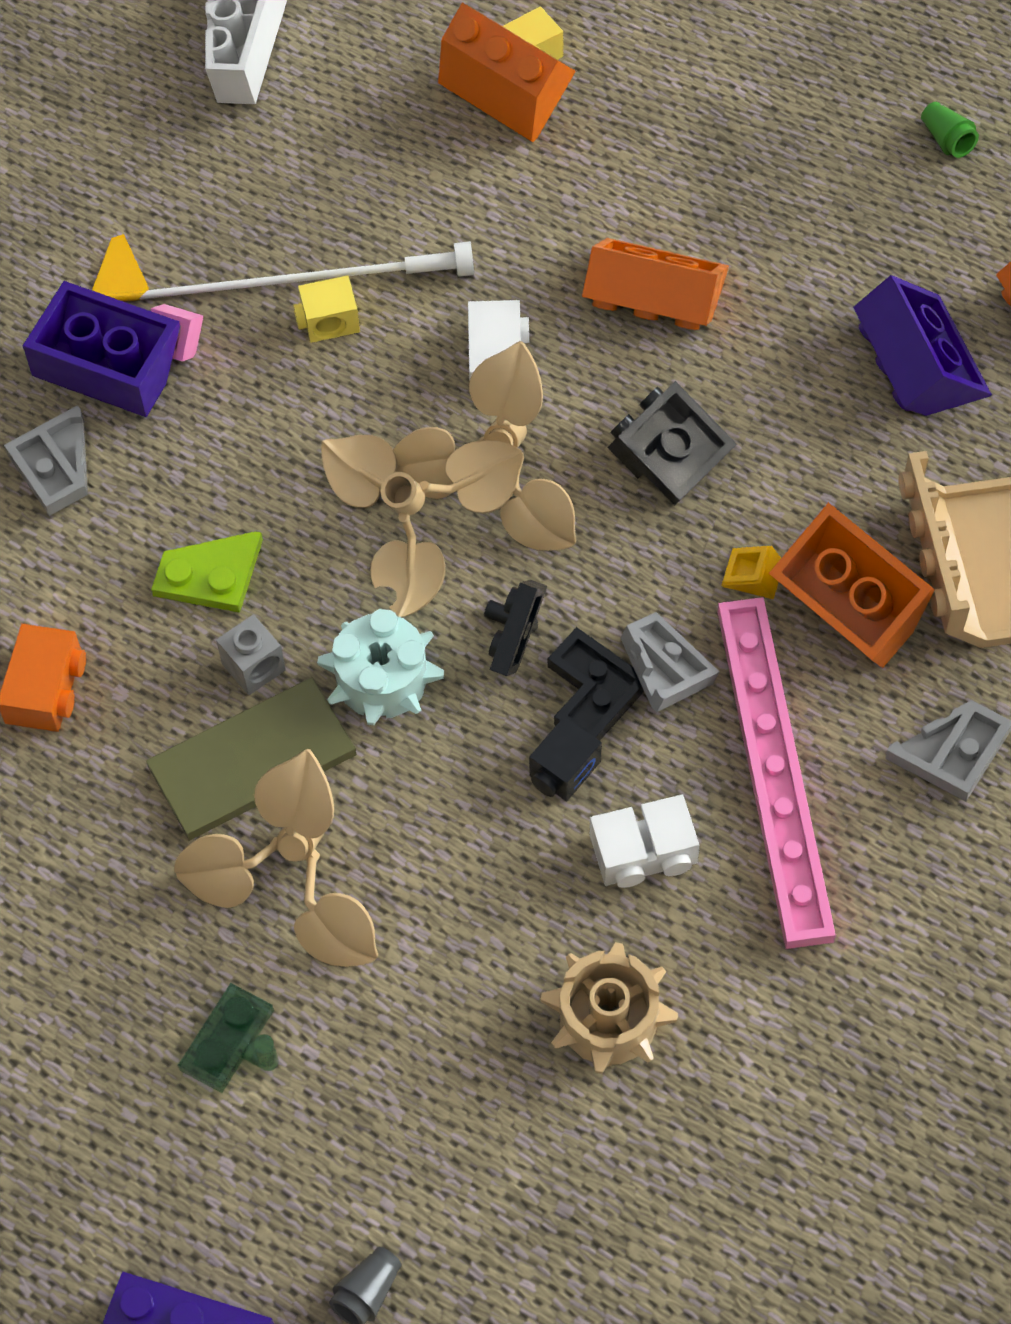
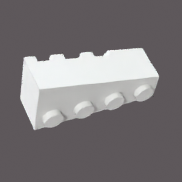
M207 0L205 3V14L207 17L205 69L217 103L256 104L287 0Z

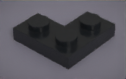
M578 627L547 658L548 668L579 689L554 716L555 726L563 717H566L600 741L644 693L634 667Z

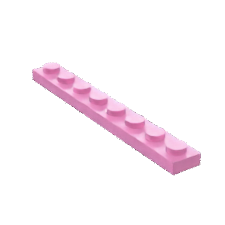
M764 597L718 603L717 613L785 948L791 949L834 943L835 929Z

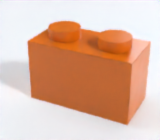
M21 623L0 692V713L5 724L59 732L63 717L69 718L73 711L75 697L74 691L71 688L74 678L82 677L86 665V652L81 650L75 631Z

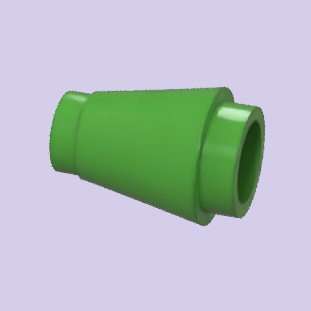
M932 102L923 110L921 120L925 123L944 154H952L956 158H961L974 149L978 142L979 134L973 121L941 105L939 102Z

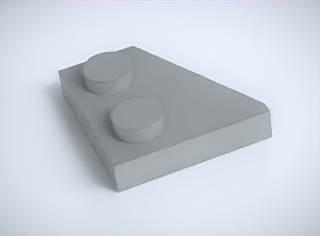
M78 405L4 445L8 457L49 516L88 495L84 419Z
M657 612L627 625L620 638L648 701L656 712L713 685L720 672Z
M970 700L954 709L948 717L936 719L923 726L920 734L902 744L898 741L891 744L887 749L885 759L966 802L1009 735L1011 720Z

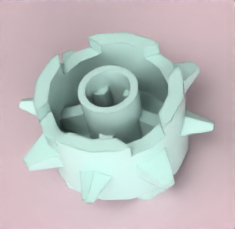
M378 609L372 614L365 615L351 623L344 622L341 625L342 631L334 639L333 652L318 656L317 661L319 666L332 672L336 677L337 687L327 699L329 704L344 701L345 704L358 714L364 715L365 713L368 725H375L381 716L393 718L407 711L418 714L421 711L418 701L423 696L425 685L444 678V670L426 660L425 647L433 638V633L428 631L419 634L417 628L404 618L398 617L392 610Z

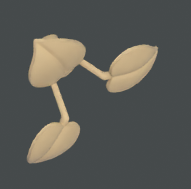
M522 341L516 342L509 348L485 359L477 366L470 378L469 392L476 408L485 415L497 416L495 421L486 430L484 436L480 437L478 441H500L518 448L526 437V425L530 424L537 417L543 402L540 374L526 345ZM438 427L417 429L405 436L393 449L397 459V472L409 474L417 483L427 481L432 484H453L446 474L445 464L450 455L455 451V442L453 436L447 430ZM518 479L513 493L515 497L510 498L500 509L502 524L508 534L518 543L536 550L550 551L572 547L577 541L575 535V511L567 492L561 485L547 479L531 480L521 490ZM435 492L425 493V497L440 499L450 495Z
M355 435L339 439H325L321 445L323 468L328 482L337 497L349 506L369 508L377 502L381 494L383 501L399 514L398 519L406 532L407 543L394 540L384 544L374 555L370 571L374 588L385 586L396 591L397 600L389 608L401 618L419 611L430 603L440 590L445 577L446 564L441 549L432 542L416 544V535L410 522V515L417 513L422 508L425 501V493L452 494L457 491L459 502L467 510L482 514L491 513L503 507L510 500L515 491L524 461L522 450L511 444L490 440L471 442L457 448L447 459L445 471L453 484L441 485L428 483L427 481L417 483L409 474L397 472V459L393 448L380 437Z
M306 749L290 760L271 768L261 777L256 785L254 798L259 813L272 826L283 827L278 836L274 837L269 845L252 858L244 860L243 847L237 839L224 834H211L191 842L177 857L174 865L177 879L202 901L224 908H231L244 903L254 888V879L248 869L257 866L274 851L279 850L280 854L289 861L306 860L307 871L304 903L309 911L299 915L294 923V931L301 946L315 959L334 966L364 965L372 963L379 955L375 943V929L368 911L358 900L341 893L326 894L317 903L314 899L316 862L320 857L315 848L333 821L334 801L327 777L310 749Z

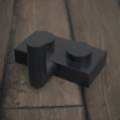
M533 580L520 582L518 588L512 587L505 605L493 600L488 602L484 617L505 624L503 631L498 630L489 648V656L494 657L490 667L491 671L504 676L517 672L530 635L538 628V620L536 618L547 589L546 585Z

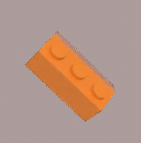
M463 2L441 40L438 83L531 142H534L540 135L576 72Z
M606 238L592 246L582 297L593 299L592 306L600 309L616 311L618 306L634 309L633 315L639 318L658 320L659 315L674 318L676 326L699 330L700 325L707 326L712 321L729 265Z
M829 502L769 572L773 578L882 668L913 634L935 591L933 587Z

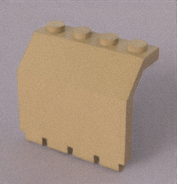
M927 451L909 453L905 472L899 473V489L902 498L909 499L912 511L909 512V525L913 538H920L922 550H920L919 560L922 574L924 577H930L932 587L935 589L930 599L933 615L935 617L941 616L945 634L979 648L1011 644V477L942 486L924 477L929 459Z

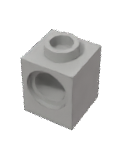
M254 614L216 639L222 665L248 696L286 671L281 645Z

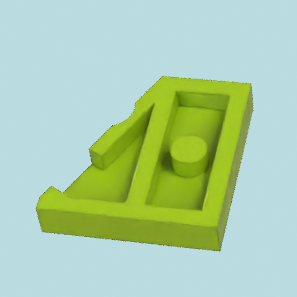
M254 531L164 551L151 588L153 597L240 613L263 541L262 533Z

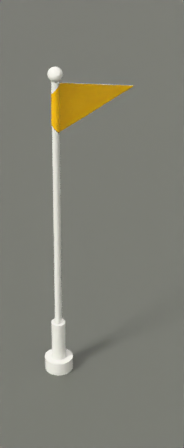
M122 234L111 238L92 291L128 302L406 270V274L457 269V277L474 275L471 241L454 243L455 252L404 257L405 262L149 290L126 237Z

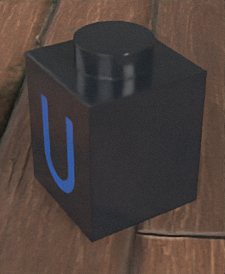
M563 717L529 756V772L533 785L544 795L553 797L556 794L567 802L600 764L602 742L566 717Z

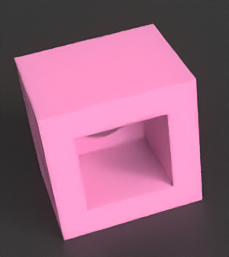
M166 304L151 308V312L179 321L181 329L177 337L172 359L185 361L193 358L197 351L203 315Z

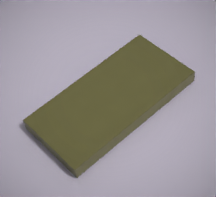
M311 677L147 759L146 763L190 841L256 807L254 793L261 777L271 768L290 760L302 751L310 749L323 771L356 756L357 753L346 731L315 680Z

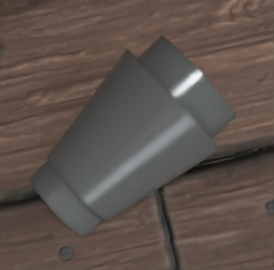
M377 1247L372 1254L333 1287L334 1296L329 1301L332 1310L348 1324H365L367 1321H374L397 1276V1272L402 1267L400 1260L389 1250Z

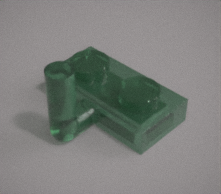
M230 983L179 1062V1070L220 1093H223L243 1059L265 1071L274 1070L279 1063L274 1041L269 1035H259L274 1011L273 1005Z

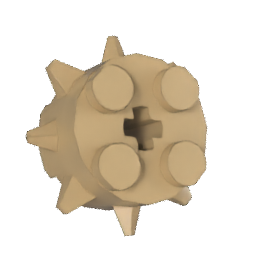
M615 942L608 954H605V951H596L582 958H578L572 953L568 954L566 960L569 970L565 974L562 988L542 992L541 1002L560 1013L561 1030L551 1042L553 1047L560 1048L568 1045L583 1059L593 1062L595 1073L601 1074L604 1073L608 1066L623 1064L636 1057H640L646 1062L652 1061L654 1057L650 1044L657 1027L675 1023L678 1018L676 1011L659 1002L658 983L665 975V969L658 967L650 970L637 957L628 955L627 958L623 943ZM607 1005L611 1010L614 1006H617L618 1009L615 1011H605L600 1007Z

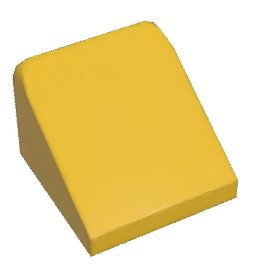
M772 545L732 548L721 586L774 599L779 582L769 572L779 562L781 557Z

